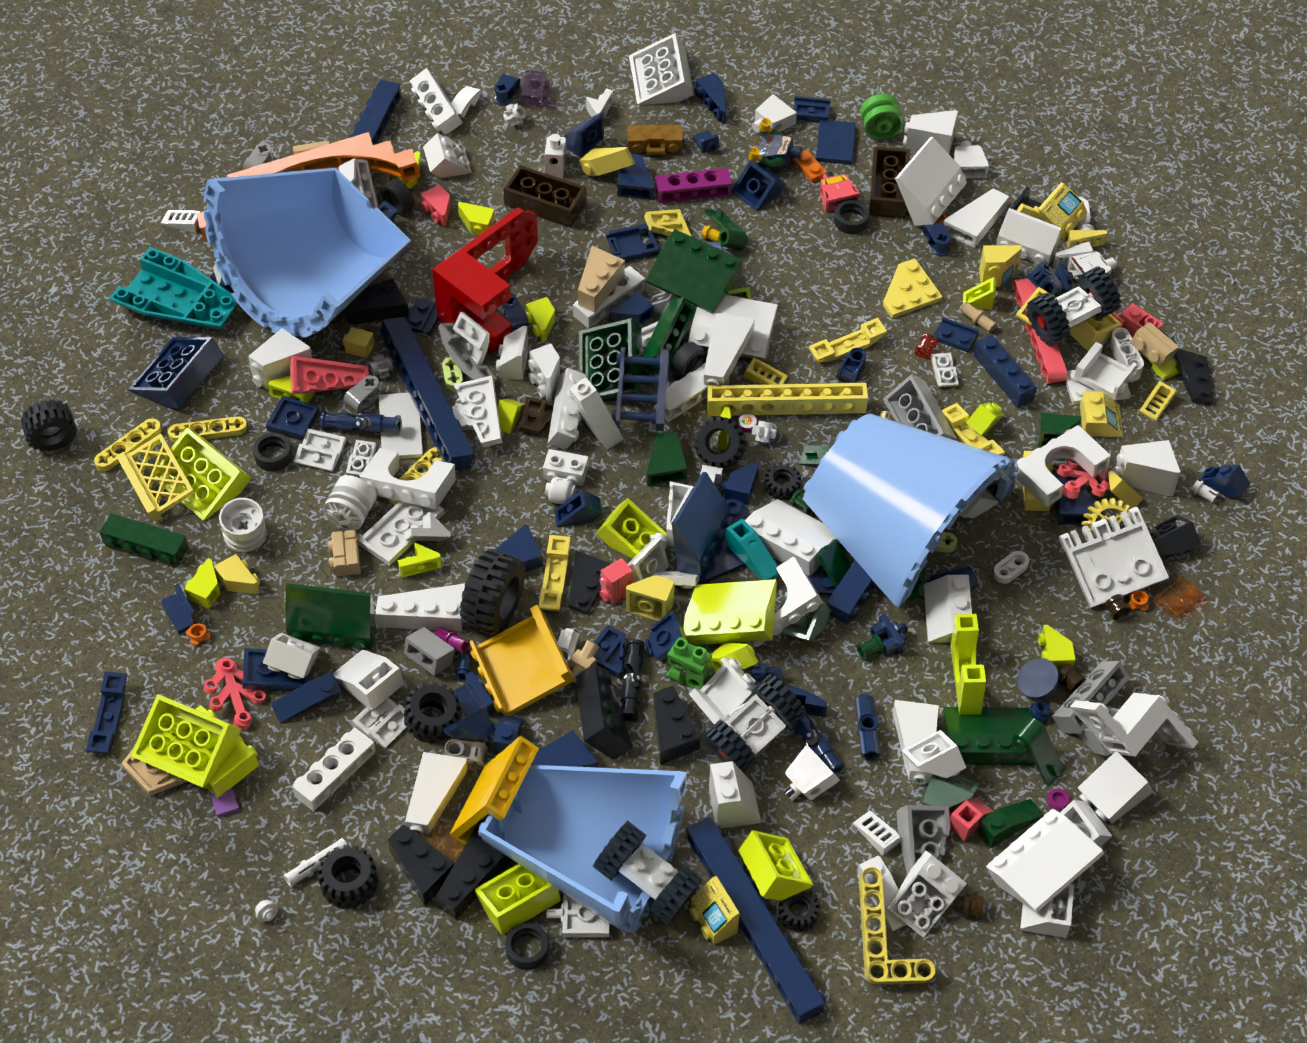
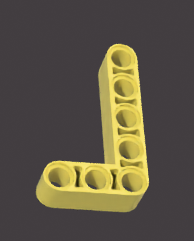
M876 867L866 868L859 878L866 980L874 985L927 983L935 974V966L930 960H888L882 874ZM871 874L875 876L876 883H867L865 875ZM869 897L875 898L878 906L874 908L868 906L866 899ZM871 920L876 921L879 924V930H870L868 922ZM869 945H879L881 953L878 955L871 953ZM898 966L904 968L906 976L903 978L897 977L894 973V968ZM919 966H925L929 970L928 977L919 975ZM871 968H879L882 971V977L874 978L870 972Z

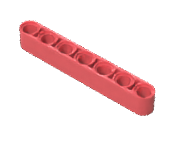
M1028 278L1013 280L1012 290L1016 293L1017 304L1022 307L1037 289ZM1026 323L1027 332L1031 335L1032 346L1037 352L1035 353L1037 360L1042 366L1040 369L1043 377H1046L1047 380L1045 383L1065 382L1067 380V370L1057 342L1052 345L1045 344L1044 341H1041L1040 336L1036 335L1035 329Z

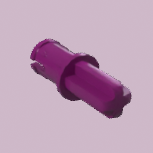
M437 628L436 632H434L437 637L461 653L467 652L470 648V642L459 637L455 632H448L442 628Z

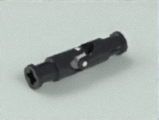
M631 639L626 644L628 653L624 662L620 701L622 703L624 721L636 722L638 720L637 706L640 704L644 665L642 653L645 649V643L638 639Z

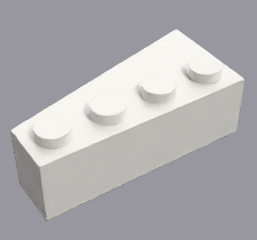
M465 583L378 596L375 613L377 627L421 629L425 627L428 630L442 628L446 631L462 632L463 622L460 616V602L462 601L461 596Z

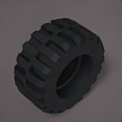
M492 549L484 551L479 556V559L475 561L474 567L470 570L469 577L465 582V588L461 596L462 601L460 602V616L466 626L496 635L503 632L509 625L519 605L518 603L525 584V566L520 558Z

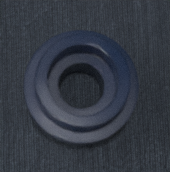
M1037 701L1029 707V712L1033 718L1039 721H1047L1049 719L1051 710L1046 703Z

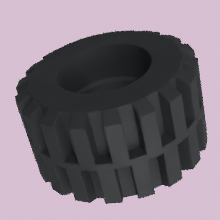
M43 400L40 403L33 404L32 407H28L26 412L22 414L21 425L27 444L30 447L32 446L34 450L39 449V451L44 452L45 450L60 449L67 446L68 442H72L74 440L73 437L77 434L71 409L62 401Z
M721 416L708 418V421H703L701 423L702 426L696 429L697 434L694 435L695 443L693 445L697 456L707 465L728 468L730 465H735L736 461H740L742 459L741 455L745 454L746 450L744 448L745 445L747 446V441H745L746 435L742 431V427L735 421ZM717 431H725L730 435L731 445L725 453L715 454L710 448V438Z
M429 682L423 684V687L418 685L415 687V691L411 690L404 709V724L408 726L407 730L409 733L414 732L413 737L416 739L421 737L423 742L431 739V743H435L436 738L442 741L446 735L443 729L458 722L461 708L460 703H458L459 698L457 695H453L454 691L451 688L449 690L446 689L447 685L445 684L439 686L437 685L438 682H433V685H429ZM435 707L442 711L444 715L431 718L424 715L421 709Z
M343 845L344 848L339 849V847H336L333 853L330 851L326 853V859L322 858L320 861L321 866L318 867V878L322 894L329 903L333 901V905L337 908L340 904H342L343 909H348V905L357 908V903L366 904V897L371 899L373 891L376 892L378 876L373 857L371 854H367L365 849L359 850L358 846L355 845L352 848H349V845ZM346 870H355L360 873L356 880L349 883H342L336 880V877Z

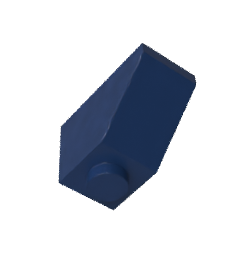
M758 462L730 473L728 481L724 480L722 492H725V500L733 498L742 501L746 505L749 504L758 477Z
M583 489L554 510L557 527L591 523L603 514L600 498Z
M484 707L443 729L446 735L458 740L484 743L491 739L489 735L494 733L496 728Z
M501 716L497 722L493 740L494 754H500L520 737L524 718Z

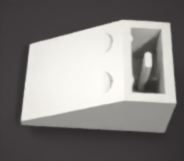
M361 650L333 673L337 683L371 711L404 685L399 667L386 657L365 650Z
M925 851L910 870L888 909L924 938L967 883L933 855Z

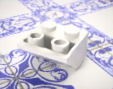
M437 133L423 147L431 173L441 178L472 173L465 147L460 143L453 142L447 136Z
M550 343L529 351L530 360H528L531 371L529 379L532 384L536 383L539 396L541 398L544 397L549 402L552 401L557 389L558 379L560 378V357Z
M1069 884L1037 913L1023 904L1020 931L1067 938L1071 926L1074 884Z

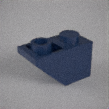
M639 292L609 310L610 323L632 318L640 326L653 317V304Z
M1240 465L1208 467L1198 480L1200 482L1204 481L1203 484L1218 491L1225 497L1241 496L1251 484Z

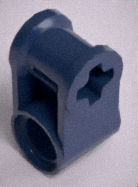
M507 74L500 76V79L494 86V92L496 93L494 101L497 105H507L511 101L514 94H516L517 88H520V78Z
M940 222L924 226L923 235L927 237V242L934 254L946 256L949 253L948 244L951 241V237L944 223Z
M1040 261L1038 263L1039 266L1033 272L1027 274L1028 279L1037 288L1040 287L1054 297L1061 295L1063 292L1062 282L1056 277L1048 264ZM1051 284H1052L1053 287H1054V290H1053L1052 293L1050 292V289H1049V287H1050Z
M511 294V299L506 304H502V312L505 319L512 324L513 330H516L522 326H528L529 322L517 296Z
M857 347L850 350L844 362L838 368L836 379L857 383L866 364V352L864 349Z

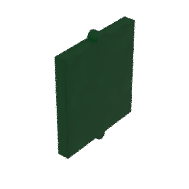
M833 539L828 545L824 546V549L817 557L833 586L836 587L851 565L837 539Z

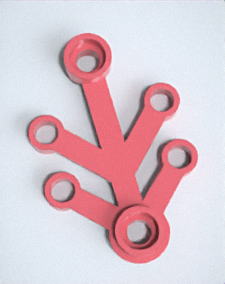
M1068 459L1066 465H1059L1057 473L1063 477H1078L1076 481H1068L1064 485L1063 495L1076 499L1080 493V488L1089 482L1094 495L1104 496L1106 490H1111L1109 478L1106 477L1108 470L1106 469L1097 476L1092 477L1077 462Z
M219 659L215 664L216 674L212 679L205 681L204 691L207 694H214L223 678L226 681V685L218 696L211 698L209 708L215 712L220 711L223 703L230 695L236 712L233 725L241 728V731H245L251 726L252 717L245 711L240 694L252 700L256 705H260L265 701L266 694L261 690L242 689V685L235 682L234 677L243 681V671L237 669V665L232 659Z

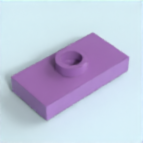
M233 788L227 790L219 798H216L210 792L217 817L239 811Z

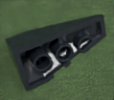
M1179 515L1159 523L1154 527L1157 531L1150 533L1159 556L1188 553L1195 550L1196 546L1201 544L1193 522Z

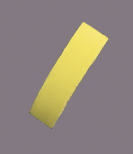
M879 318L861 324V330L829 343L826 339L810 345L809 350L817 362H830L847 356L853 348L866 349L886 335L887 330Z
M958 403L942 410L954 434L962 443L999 455L1005 454V451L993 439L988 441L966 423L969 415Z
M549 536L544 581L539 600V608L541 610L560 611L568 566L570 537Z

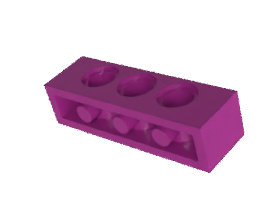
M728 168L658 175L655 176V189L658 202L666 203L730 196L732 182Z

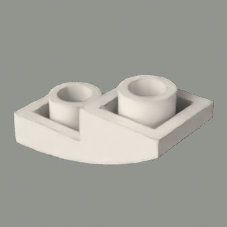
M466 86L453 99L451 104L459 117L464 118L469 107H475L482 93L480 89Z
M951 353L932 354L931 361L938 387L958 386L956 367H953Z
M356 440L353 454L349 458L347 475H361L374 456L377 447L375 442Z

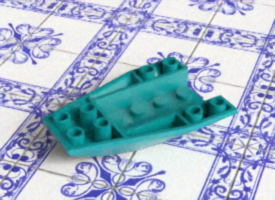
M149 247L140 258L142 270L127 288L119 285L109 298L110 302L142 315L212 329H221L238 306L237 301L230 292L180 258Z

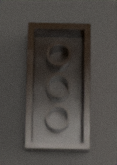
M874 147L869 198L870 215L906 217L907 206L895 178L910 162V149Z
M521 165L518 166L503 189L504 205L515 209L521 208L524 211L530 210L539 217L572 227L587 203V187Z

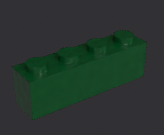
M684 297L667 303L641 357L657 358V356H661V349L669 350L670 365L696 311ZM645 365L652 373L660 371V368H656V366Z
M112 513L100 530L102 542L107 547H118L129 554L133 552L141 554L149 560L154 558L160 560L165 565L173 564L178 566L189 547L185 535Z

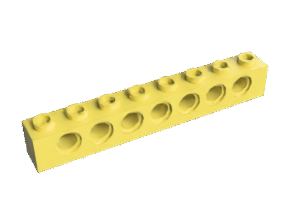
M866 383L708 386L707 388L708 416H720L725 406L729 407L731 416H740L744 413H751L753 415L866 413L868 401Z

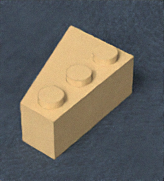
M592 246L578 288V305L595 313L625 276V260Z

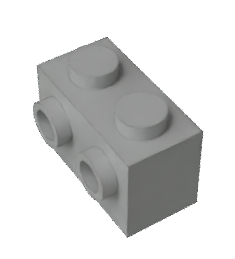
M422 627L406 637L404 654L435 676L452 665L454 648L425 627Z

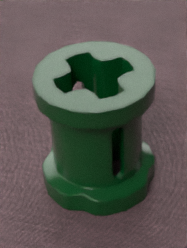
M798 489L793 494L790 503L797 505L808 515L812 509L803 500L804 490Z
M874 635L871 640L857 643L856 649L861 658L866 661L871 655L883 653L884 645L879 636Z

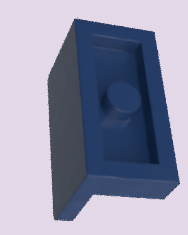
M176 583L174 584L176 594L161 600V604L178 634H181L198 622L193 608L179 584Z
M473 671L465 674L466 684L453 690V695L458 696V703H460L466 717L484 707L489 716L494 714V703Z

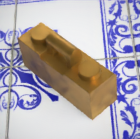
M628 125V149L630 153L639 154L646 152L647 155H665V152H682V125Z

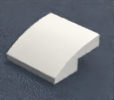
M460 312L453 329L464 337L460 343L477 365L480 366L488 349L489 332L464 312Z
M307 428L303 443L299 444L293 462L333 472L347 440L343 436Z
M389 697L372 711L366 707L352 720V724L383 748H386L408 727L404 724L405 708L400 703L396 705ZM379 718V720L375 724L369 727L373 722H375Z

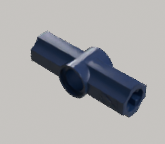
M861 694L855 698L857 734L859 736L861 758L866 759V761L875 760L881 754L874 697L869 694Z

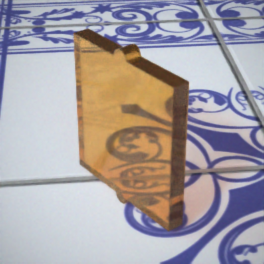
M446 816L437 828H433V832L426 842L455 864L465 845L449 835L456 822Z

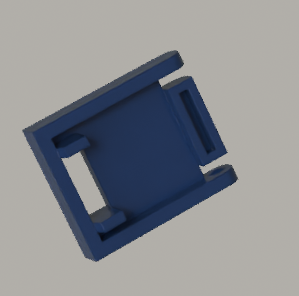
M647 223L608 231L605 234L612 254L625 260V262L659 255L658 245ZM642 236H648L650 242H646V249L641 239Z

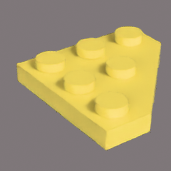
M912 259L898 264L883 301V306L891 318H895L940 302L943 296L917 260Z

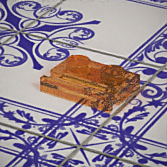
M1183 575L1153 599L1175 620L1205 596V593L1193 583L1186 581Z

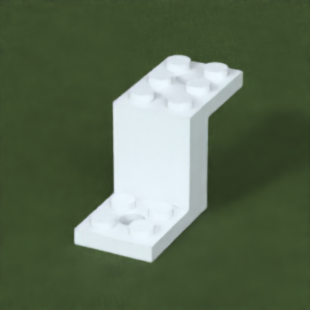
M1133 693L1114 717L1108 713L1109 709L1102 703L1075 700L1070 706L1109 753L1117 751L1121 755L1135 757L1155 732L1168 745L1194 748L1198 743L1193 736L1192 730L1180 721V716L1169 708L1166 699L1160 695Z

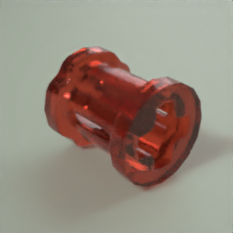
M930 334L921 336L920 344L914 350L915 355L926 360L929 359L932 355V349L937 345V339Z

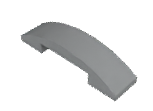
M441 323L439 325L440 335L454 363L474 380L492 376L494 382H496L497 378L487 365L478 366L462 346L460 341L464 337L453 329L454 323Z

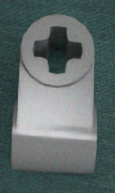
M258 144L251 155L245 160L243 170L274 161V157L271 155L272 148L270 144Z
M372 375L364 377L358 384L346 392L344 402L358 413H361L362 409L368 408L381 395L378 387V378Z
M451 739L446 742L445 755L467 758L468 769H484V755L488 751L486 744Z

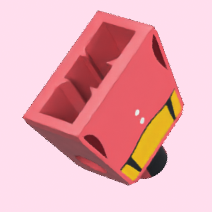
M826 172L823 175V179L820 181V195L825 212L834 211L838 204L843 201H859L860 193L846 175L834 176L833 172Z

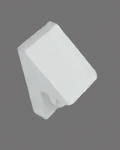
M606 89L603 95L599 96L598 100L586 97V109L591 117L599 112H603L605 117L613 103V90Z
M430 512L423 516V525H412L410 529L404 532V540L445 541L451 537L450 532Z

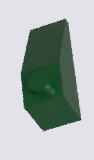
M1031 799L999 808L980 819L977 832L988 846L992 848L1044 817V814Z

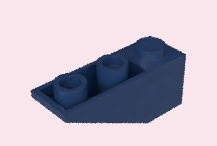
M715 72L696 79V96L702 98L706 108H710L713 111V115L717 120L719 119L723 124L726 123L724 83Z

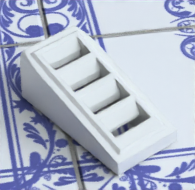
M168 210L161 225L196 233L199 228L197 214L202 212Z
M1090 242L1057 252L1053 266L1058 268V264H1064L1065 267H1068L1070 257L1092 253L1093 250Z
M871 811L853 822V825L882 856L900 844L901 837ZM869 818L872 820L868 825H862ZM874 825H877V826H878V827L875 828L873 831H870V830H869V829L872 828ZM882 831L883 833L880 834L878 837L875 835L878 832ZM887 836L888 839L883 842L882 839Z

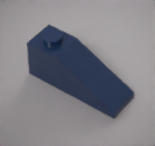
M331 671L272 702L271 706L281 723L340 696L341 689Z

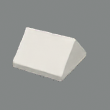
M660 537L648 543L628 563V566L632 569V584L655 575L658 570L665 571L669 567Z

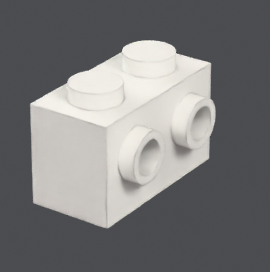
M549 449L543 465V479L551 482L554 477L572 480L575 486H583L588 471V456Z

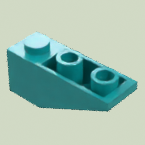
M743 518L726 528L725 544L760 580H771L779 575L776 569L778 567L756 531Z

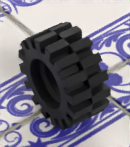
M783 462L779 463V466L773 464V468L769 467L765 473V491L767 490L769 496L772 494V498L776 499L779 496V500H782L783 497L788 500L790 496L792 497L800 489V471L796 470L794 465L790 468L789 463H786V466H783ZM777 478H787L790 483L780 485L775 480Z
M811 890L808 893L802 891L779 901V920H782L784 926L788 925L789 930L796 928V932H800V929L803 928L804 931H807L809 926L812 928L814 923H817L820 913V901L817 902L818 897L816 895L812 896L813 892ZM795 903H801L807 907L808 912L804 916H796L791 913L790 907Z

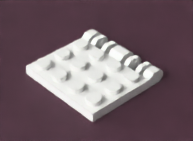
M1138 507L1129 509L1128 513L1126 511L1121 512V519L1125 525L1123 529H1120L1114 515L1109 517V522L1114 532L1111 531L1106 519L1092 523L1091 529L1096 539L1093 538L1088 526L1082 527L1083 535L1087 540L1086 543H1081L1079 535L1075 530L1070 532L1071 538L1068 533L1059 536L1060 543L1067 554L1090 609L1104 604L1110 597L1116 594L1125 596L1169 578Z

